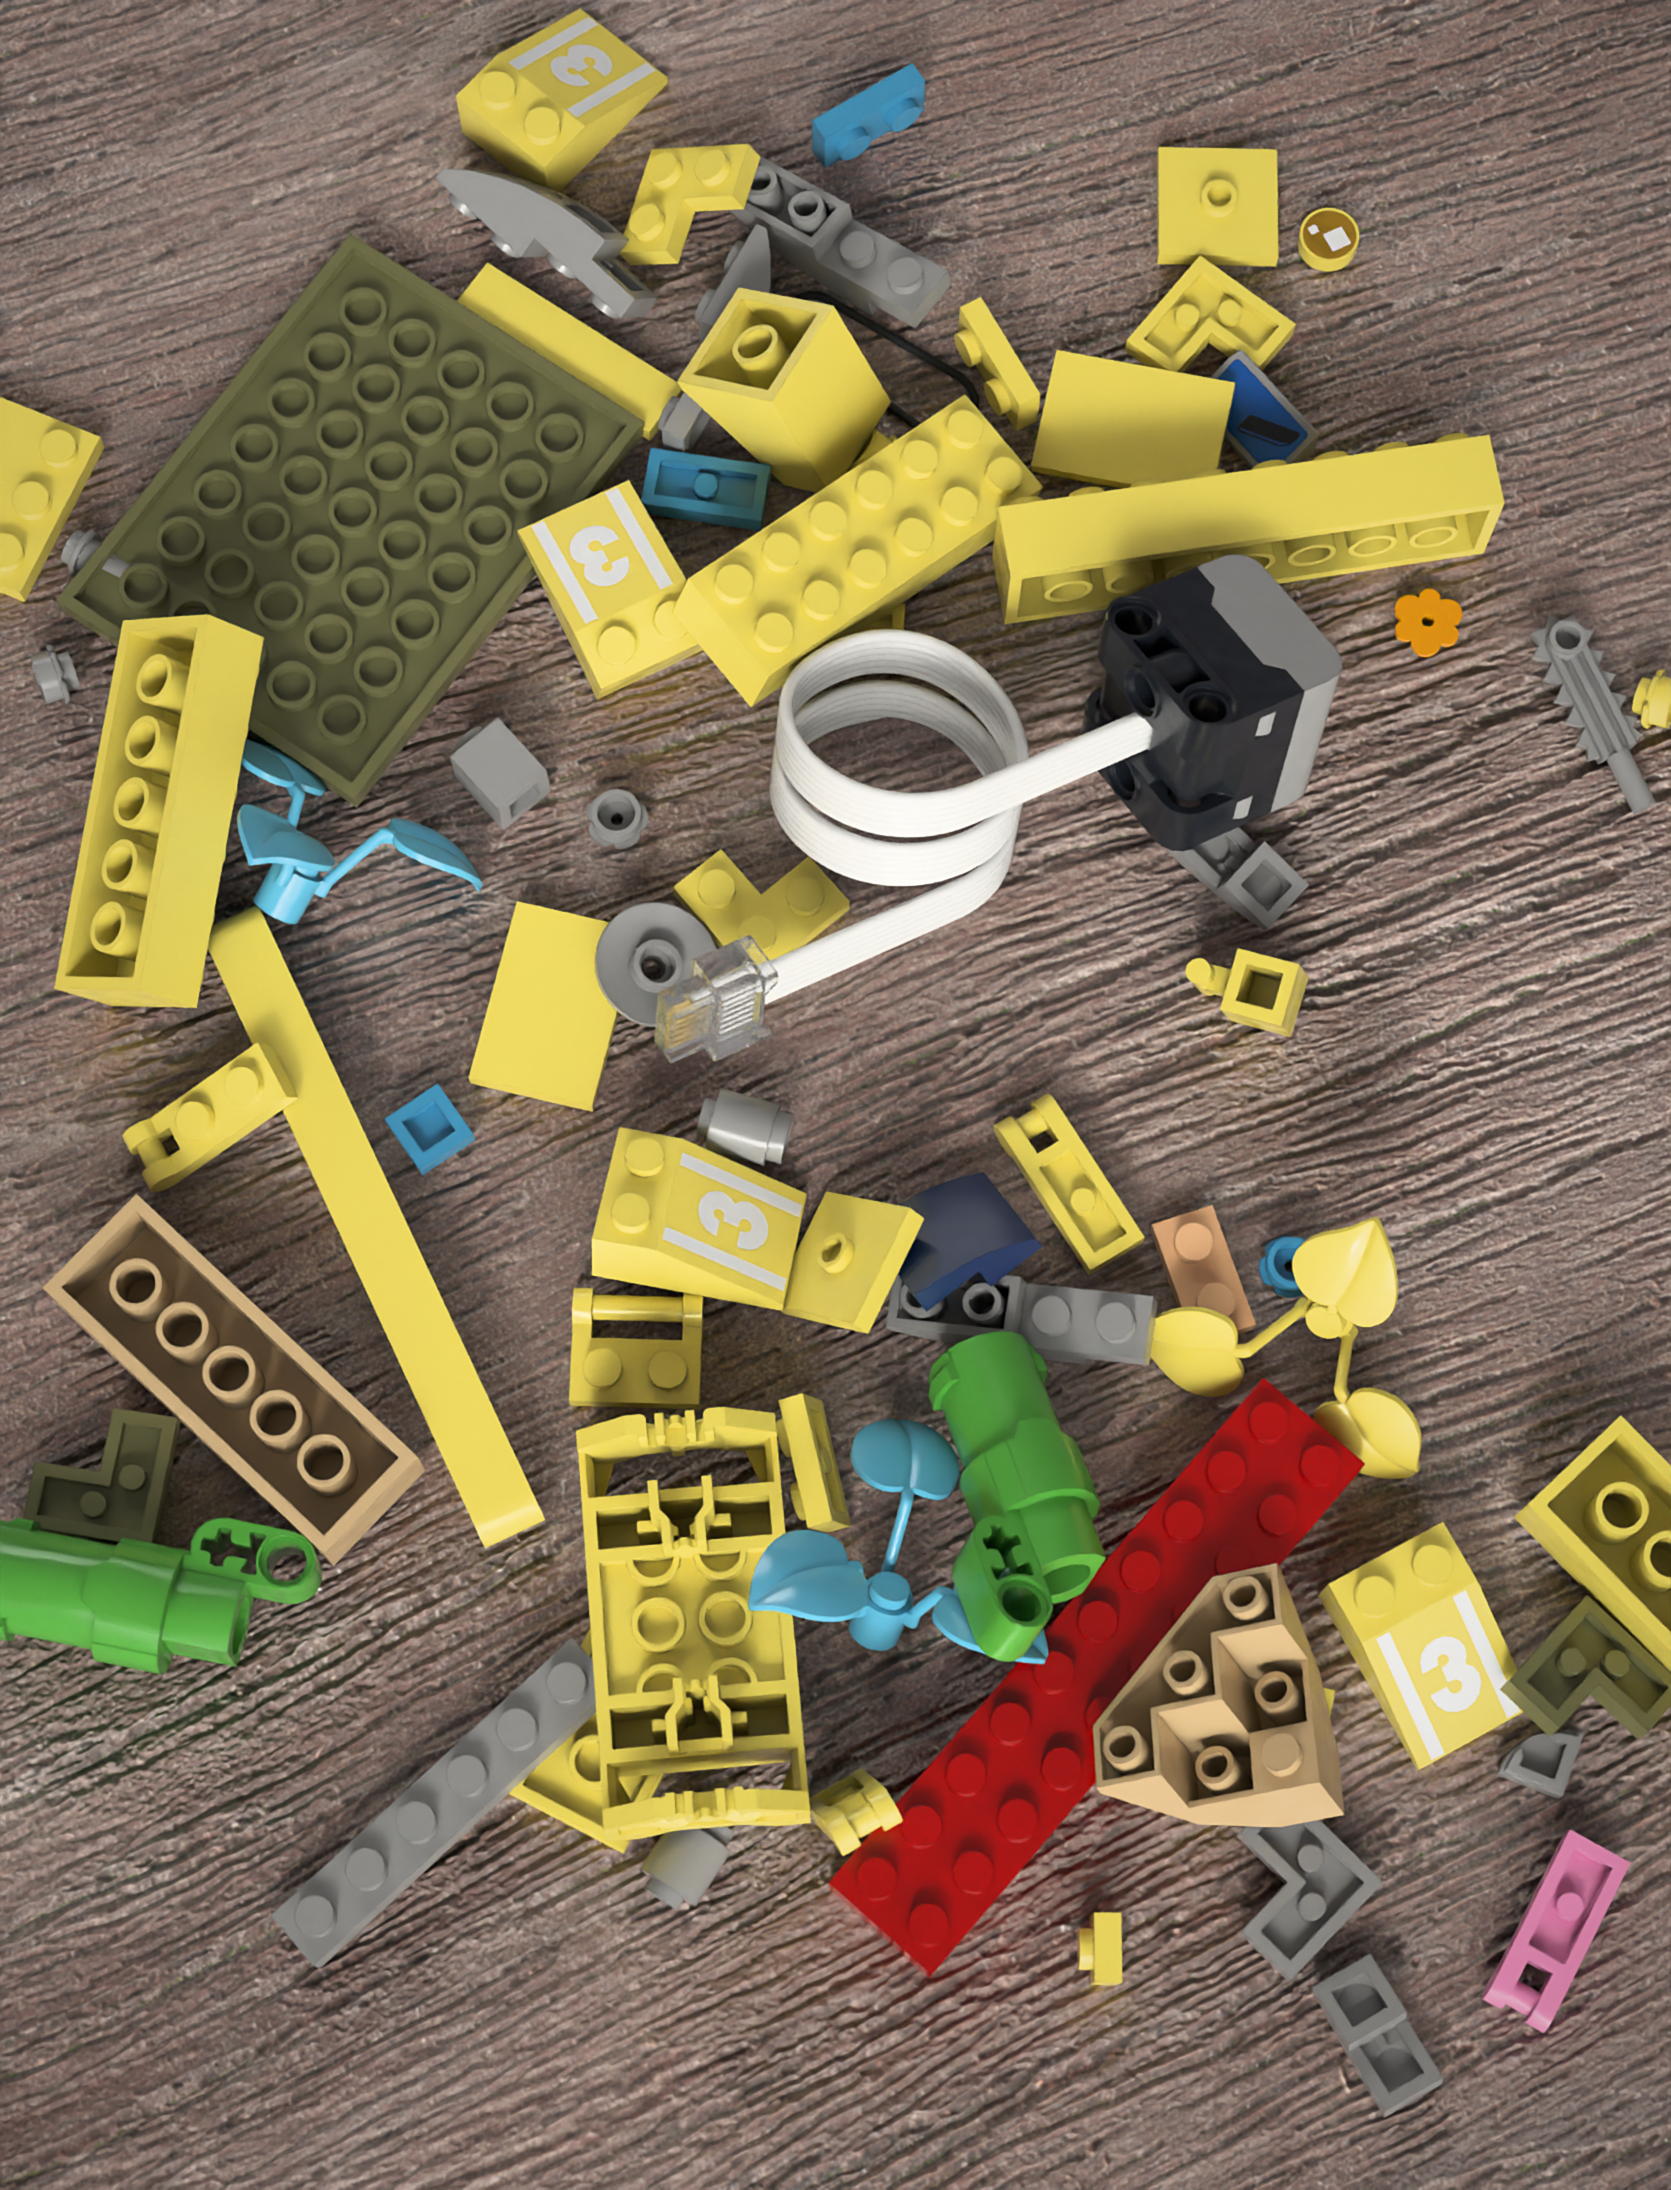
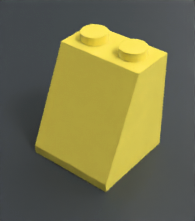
M740 287L677 381L681 389L761 464L771 465V473L785 486L816 493L847 473L891 403V400L834 305Z

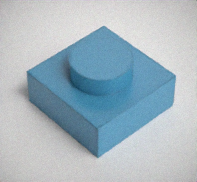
M438 1083L385 1118L388 1128L422 1176L475 1141L472 1131Z

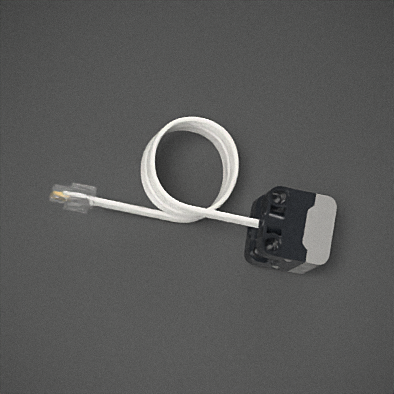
M1231 554L1222 556L1130 595L1118 597L1109 604L1098 647V658L1106 669L1103 686L1093 691L1087 699L1080 735L1029 757V748L1023 724L1008 695L978 662L947 642L908 630L877 629L847 635L818 648L799 662L792 670L783 685L779 699L769 791L773 811L782 829L797 847L821 865L843 876L867 883L885 886H916L943 881L972 869L974 870L956 880L769 961L751 935L742 937L692 959L689 979L658 992L654 1041L670 1063L703 1049L706 1050L715 1062L771 1037V1028L768 1025L762 1024L765 1004L960 919L984 904L997 891L1009 870L1023 802L1095 771L1100 773L1116 796L1123 801L1150 836L1162 847L1172 851L1194 849L1201 843L1296 802L1303 797L1307 789L1341 674L1342 658L1338 651L1260 563L1245 555ZM876 673L906 675L929 682L956 697L981 720L988 731L970 713L949 698L931 689L904 681L878 679L858 681L834 688L810 701L808 700L825 688L852 677ZM885 717L899 718L928 726L948 737L968 755L983 777L958 787L933 792L908 793L883 790L857 782L837 772L818 758L807 745L821 736L843 727ZM801 795L829 817L853 828L878 835L926 837L952 832L979 821L982 822L959 834L933 841L916 843L880 841L857 835L833 824L808 805Z

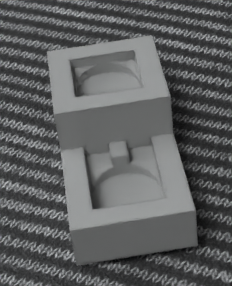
M1239 827L1201 843L1191 850L1172 851L1167 848L1165 849L1215 895L1264 931L1269 929L1309 886L1265 841L1257 845Z
M1371 1954L1366 1955L1312 1987V1991L1333 2031L1384 2118L1443 2083V2076L1406 2019L1407 2011Z

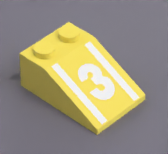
M580 8L496 55L456 95L462 133L514 175L560 192L668 84V77Z
M629 480L517 531L596 699L602 698L703 651L701 646L672 613L687 580Z
M619 1127L592 1236V1276L783 1311L807 1194L685 1139Z
M1444 1522L1329 1583L1318 1595L1417 1770L1424 1768L1523 1713L1500 1690L1517 1671V1667L1475 1575Z

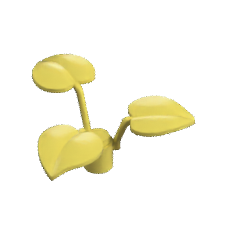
M1378 1217L1369 1218L1349 1227L1324 1231L1306 1239L1298 1247L1292 1259V1271L1295 1281L1306 1297H1300L1291 1310L1245 1344H1237L1238 1332L1233 1321L1212 1309L1195 1306L1180 1307L1156 1315L1151 1358L1175 1384L1188 1392L1205 1397L1222 1396L1235 1390L1244 1377V1366L1240 1358L1252 1356L1300 1317H1306V1324L1315 1335L1325 1339L1336 1337L1341 1339L1334 1383V1394L1337 1400L1319 1405L1314 1413L1313 1420L1365 1463L1359 1473L1384 1479L1408 1478L1418 1473L1422 1444L1421 1430L1409 1407L1397 1396L1381 1389L1360 1388L1350 1395L1347 1387L1353 1341L1358 1334V1329L1355 1325L1372 1327L1382 1323L1390 1316L1398 1299V1277L1395 1259L1387 1235Z

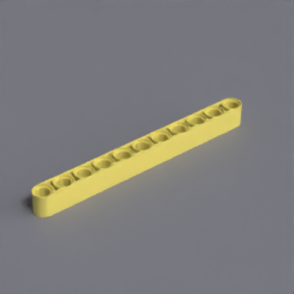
M255 905L213 924L208 950L252 1045L257 1042L271 1044L299 1099L284 1108L283 1112L484 1547L492 1546L544 1521L545 1518L260 908Z

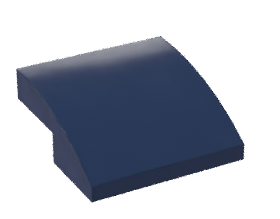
M984 1172L966 1175L941 1183L898 1204L899 1206L913 1209L924 1218L898 1275L926 1312L978 1271L987 1283L992 1286L1042 1247Z

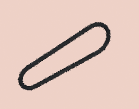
M806 291L794 297L802 300H818L825 304L834 305L837 311L956 379L967 389L971 402L979 410V395L974 383L962 372L825 293ZM891 401L887 410L913 429L921 424Z

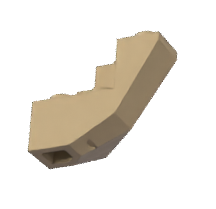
M1275 1563L1212 1577L1093 1725L1096 1788L1101 1794L1199 1825L1284 1827L1344 1815L1339 1755L1320 1672L1280 1567Z

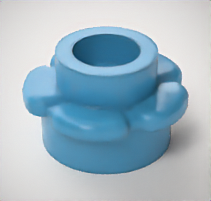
M1281 1236L1273 1239L1265 1247V1257L1259 1261V1275L1262 1281L1268 1286L1272 1285L1275 1293L1281 1297L1298 1298L1303 1294L1295 1281L1293 1272L1286 1271L1284 1265L1286 1262H1292L1296 1250L1306 1240L1304 1238Z

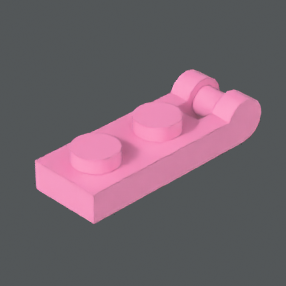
M1571 1829L1565 1831L1499 1965L1494 1970L1485 1987L1482 1999L1499 2009H1502L1505 2004L1526 2015L1524 2021L1526 2024L1544 2033L1553 2021L1630 1862ZM1527 1963L1548 1974L1539 1991L1519 1981Z

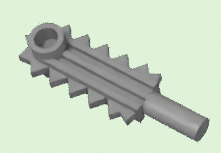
M1548 614L1544 628L1530 633L1537 646L1531 660L1542 662L1549 668L1543 682L1559 686L1560 690L1553 703L1569 707L1571 712L1564 725L1579 728L1582 732L1575 747L1586 749V762L1596 760L1597 764H1600L1606 760L1633 814L1641 813L1654 806L1656 801L1630 752L1636 745V741L1643 736L1633 728L1637 717L1621 713L1620 708L1626 696L1610 691L1609 687L1615 674L1601 671L1598 667L1605 652L1589 649L1587 646L1593 631L1584 629L1577 622L1575 614L1562 621Z

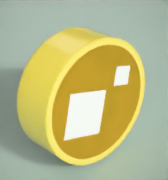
M1335 208L1315 210L1304 219L1297 241L1299 254L1306 264L1316 270L1331 272L1342 269L1355 256L1359 242V229L1354 219L1342 210Z

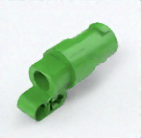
M994 1331L980 1334L957 1343L942 1353L935 1361L928 1378L930 1385L928 1396L934 1411L943 1410L964 1468L959 1486L974 1524V1529L953 1562L951 1569L953 1581L973 1637L979 1648L989 1657L999 1661L1010 1662L1022 1658L1029 1650L1051 1617L1053 1604L1081 1595L1106 1559L1092 1522L1097 1516L1101 1502L1077 1442L1074 1441L1073 1437L1063 1433L1045 1387L1048 1369L1044 1359L1035 1352L1032 1343L1028 1344L1025 1336L1012 1331Z
M16 1518L10 1522L0 1520V1640L13 1641L15 1634L91 1649L94 1661L158 1674L166 1672L174 1655L236 1667L247 1637L254 1597L285 1604H298L309 1600L321 1585L323 1569L312 1544L305 1536L290 1530L231 1518H215L200 1526L191 1540V1551L124 1537L114 1546L42 1531L40 1522L23 1518ZM227 1543H232L238 1555L242 1558L227 1556L223 1566H217L212 1553H223ZM300 1555L306 1559V1567L298 1578L291 1581H280L273 1577V1569L282 1557ZM247 1559L256 1561V1574Z

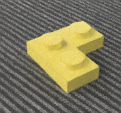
M749 144L652 149L624 232V236L629 241L619 255L629 265L678 264L696 211L739 210L745 208L761 157Z
M1200 255L1126 340L1125 352L1145 366L1184 373L1208 344H1211L1227 357H1231L1241 349L1263 371L1293 336L1296 324Z
M720 849L673 887V894L691 915L701 922L713 941L742 973L805 946L850 909V901L810 856L760 894Z

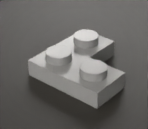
M1321 1820L1284 1827L1245 1826L1236 1835L1284 1883L1280 1890L1239 1933L1287 1981H1290L1383 1883Z

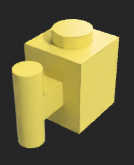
M1239 948L1237 949L1232 969L1209 964L1202 958L1192 959L1187 964L1186 976L1202 994L1223 996L1220 1010L1230 1021L1288 1037L1292 1036L1309 978L1300 964Z

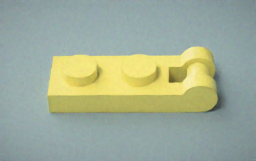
M257 1042L150 1119L140 1121L129 1127L122 1134V1138L131 1154H139L146 1168L142 1172V1176L149 1190L153 1193L160 1192L182 1181L299 1099L271 1044ZM173 1135L180 1149L169 1157L162 1142Z
M1047 1093L1031 1103V1111L1016 1120L1009 1116L995 1124L993 1130L1006 1153L1013 1158L1089 1276L1142 1244L1145 1237L1055 1099ZM1046 1132L1055 1143L1037 1153L1029 1140Z
M862 1768L809 1798L812 1818L816 1825L835 1843L842 1856L860 1847L861 1844L858 1839L881 1826L884 1831H887L903 1821L885 1787Z

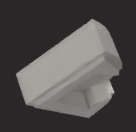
M1557 1730L1550 1737L1545 1732L1533 1735L1521 1741L1507 1753L1495 1775L1559 1799L1563 1797L1584 1734L1569 1730Z

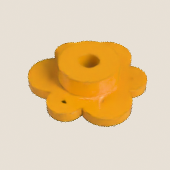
M1425 589L1419 594V597L1405 595L1396 602L1394 614L1399 622L1394 630L1395 636L1402 642H1410L1413 652L1418 656L1431 657L1439 651L1441 645L1450 647L1457 642L1459 632L1456 626L1461 621L1462 609L1456 601L1451 599L1441 600L1436 590ZM1423 622L1429 623L1430 626L1423 625Z

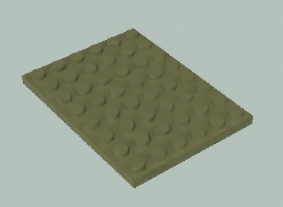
M350 233L56 601L60 610L117 648L123 620L209 614L264 637L259 674L256 680L248 723V735L258 742L268 745L290 757L321 780L328 789L355 807H358L537 574L517 531L597 495L644 434V421ZM112 555H116L128 564H134L127 568L121 577L102 569Z

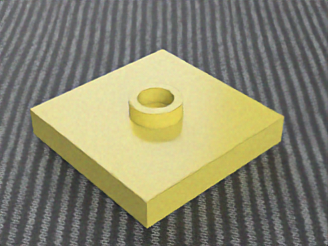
M1158 147L1157 264L1192 265L1201 255L1213 265L1276 267L1279 257L1277 149Z
M826 1191L794 1255L785 1303L781 1312L786 1315L868 1334L918 1234L924 1218L909 1207Z

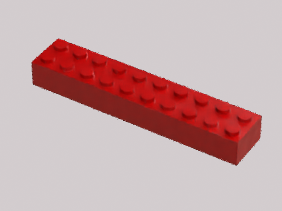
M1263 1378L1102 1564L1084 1592L1074 1597L1044 1633L1048 1646V1657L1045 1664L1018 1662L896 1803L903 1821L887 1831H884L881 1826L873 1830L828 1882V1888L930 1978L1096 1783L1093 1725L1210 1579L1215 1576L1275 1563L1280 1566L1356 1477L1365 1463Z

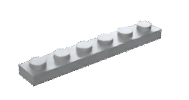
M573 1638L567 1641L271 1915L314 1967L320 1969L596 1713L593 1660Z

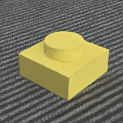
M1094 1912L1089 1916V1928H1078V1969L1090 1970V1985H1119L1122 1983L1121 1912Z

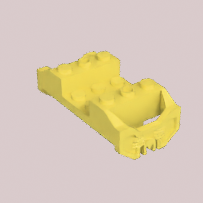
M715 1407L705 1409L703 1418L696 1421L694 1410H686L684 1412L685 1417L671 1415L668 1419L664 1418V1413H654L655 1424L646 1423V1418L643 1415L636 1414L624 1415L576 1430L602 1788L603 1826L608 1842L642 1839L679 1830L734 1825L784 1826L811 1823L793 1615L778 1611H750L748 1606L752 1577L761 1555L775 1539L785 1534L775 1413L731 1407ZM701 1449L745 1452L760 1482L713 1487L711 1475L701 1476L702 1486L659 1490L658 1481L649 1480L647 1481L648 1493L605 1496L614 1464L645 1454L672 1452V1457L686 1456L685 1451ZM791 1762L781 1790L743 1789V1786L733 1787V1789L717 1788L709 1792L684 1791L682 1794H675L674 1792L665 1793V1797L631 1802L619 1780V1777Z

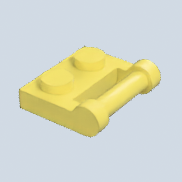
M574 1288L569 1387L570 1406L700 1409L704 1296L684 1293L683 1297L594 1295V1288ZM594 1320L683 1322L682 1340L593 1338Z

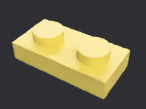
M979 297L961 306L958 333L954 334V341L965 364L968 367L976 365L986 382L983 384L990 406L998 416L1006 414L1015 431L1036 422L1041 394L985 302Z
M804 1393L778 1400L782 1419L776 1422L777 1437L784 1455L787 1458H792L797 1482L791 1484L790 1490L797 1516L801 1521L806 1520L807 1528L825 1533L850 1527L851 1522L822 1400Z

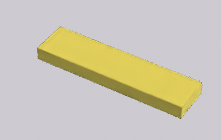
M488 262L457 300L458 303L643 420L645 427L643 428L644 434L642 437L649 441L659 430V419L667 402L673 396L681 398L684 393L675 380Z

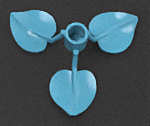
M245 740L241 765L268 782L286 787L291 797L287 819L263 808L247 804L243 805L237 814L238 832L248 864L252 866L272 863L253 898L254 903L268 915L285 923L297 924L314 894L325 898L335 882L383 843L393 844L400 852L421 863L460 876L470 881L478 892L481 890L483 883L467 856L454 843L433 829L401 818H391L388 823L389 828L382 827L333 868L335 860L330 851L319 841L296 830L305 799V792L316 796H323L326 791V785L303 766L280 751L260 742ZM319 871L329 873L326 874L324 877H321Z
M888 1418L865 1426L857 1433L852 1443L850 1456L854 1470L866 1483L876 1489L886 1492L901 1491V1500L881 1572L866 1580L863 1565L859 1561H848L844 1546L835 1537L813 1530L791 1531L775 1539L761 1555L750 1585L749 1610L778 1611L821 1622H839L850 1619L848 1625L849 1632L858 1644L870 1650L885 1651L893 1648L898 1643L905 1625L912 1629L916 1628L921 1616L935 1605L932 1619L941 1633L961 1646L984 1653L973 1637L955 1584L953 1590L945 1586L936 1587L913 1606V1595L909 1583L901 1575L894 1573L914 1494L932 1500H942L947 1498L956 1486L960 1466L954 1449L937 1431L912 1420ZM1044 1628L1022 1658L1014 1661L1045 1664L1048 1657V1646Z

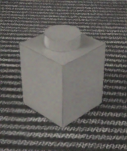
M498 717L485 728L477 726L464 734L455 745V753L450 756L455 778L503 831L551 792L547 770Z

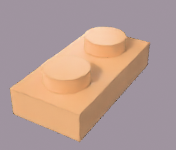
M1213 1205L1152 1224L1150 1232L1177 1307L1195 1306L1215 1310L1233 1321L1238 1335L1253 1330L1256 1323Z

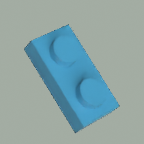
M913 63L812 120V151L824 168L840 159L847 161L859 156L867 149L871 141L891 130L899 132L906 129L917 120L920 113L924 112L925 80Z
M650 448L641 502L649 515L760 531L763 526L770 486L771 465Z

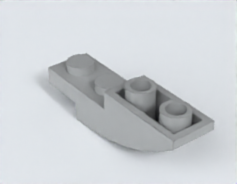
M763 157L760 158L745 208L730 210L750 230H753L756 224L767 228L770 247L826 288L871 316L880 308L916 328L952 285L948 270L853 219L848 203Z
M442 168L435 177L451 192L448 199L455 208L470 218H479L493 231L490 238L498 248L514 258L546 257L547 255V260L557 271L568 278H578L592 291L589 296L590 300L606 315L614 319L619 317H645L657 301L658 297L616 259L629 239L608 221L580 202L534 181L496 171Z
M756 224L745 243L738 240L733 245L724 264L723 272L726 274L717 290L709 288L703 295L695 314V321L699 323L700 346L739 287L771 293V255L767 228ZM685 392L681 398L673 396L667 402L660 416L658 429L662 431L664 450L693 454L713 418Z
M977 1272L926 1312L900 1276L897 1275L892 1285L886 1328L954 1345L980 1334L994 1331H1012L1025 1336L1028 1344L1032 1343L1035 1352L1040 1354L1045 1360L1090 1365L1091 1360L1149 1366L1158 1302L1154 1296L1030 1284L1026 1283L1020 1276L1005 1275L994 1285L990 1286L983 1276Z

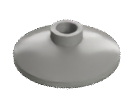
M648 902L627 908L613 918L606 926L596 947L595 973L603 995L621 1015L644 1026L669 1027L670 1011L684 1006L686 997L717 984L719 959L710 934L693 915L674 905ZM644 960L654 961L659 966L661 974L658 980H651L643 974L642 962Z

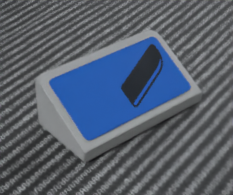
M1241 349L1229 357L1210 377L1235 382V392L1224 440L1251 469L1257 464L1269 460H1283L1287 464L1300 463L1314 453L1319 437L1316 429Z

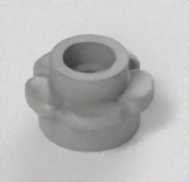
M48 644L46 645L47 652L30 657L32 668L45 704L61 699L66 704L71 700L69 690L79 688V681L69 653L65 652L57 655L53 646Z
M621 789L603 792L592 801L587 811V819L591 821V825L588 828L589 834L595 842L602 846L612 844L617 849L631 847L639 841L641 830L646 829L648 825L646 807L639 803L632 793ZM616 815L623 818V822L619 825L611 822V819Z

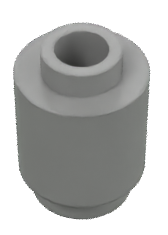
M721 1089L717 1100L705 1098L696 1134L707 1137L705 1149L714 1153L761 1166L765 1165L766 1160L781 1164L789 1142L794 1115L780 1111L781 1104Z
M726 1826L663 1833L640 1868L642 1872L650 1877L644 1889L676 1911L684 1900L696 1907L730 1855L731 1851L727 1848V1845L735 1833Z

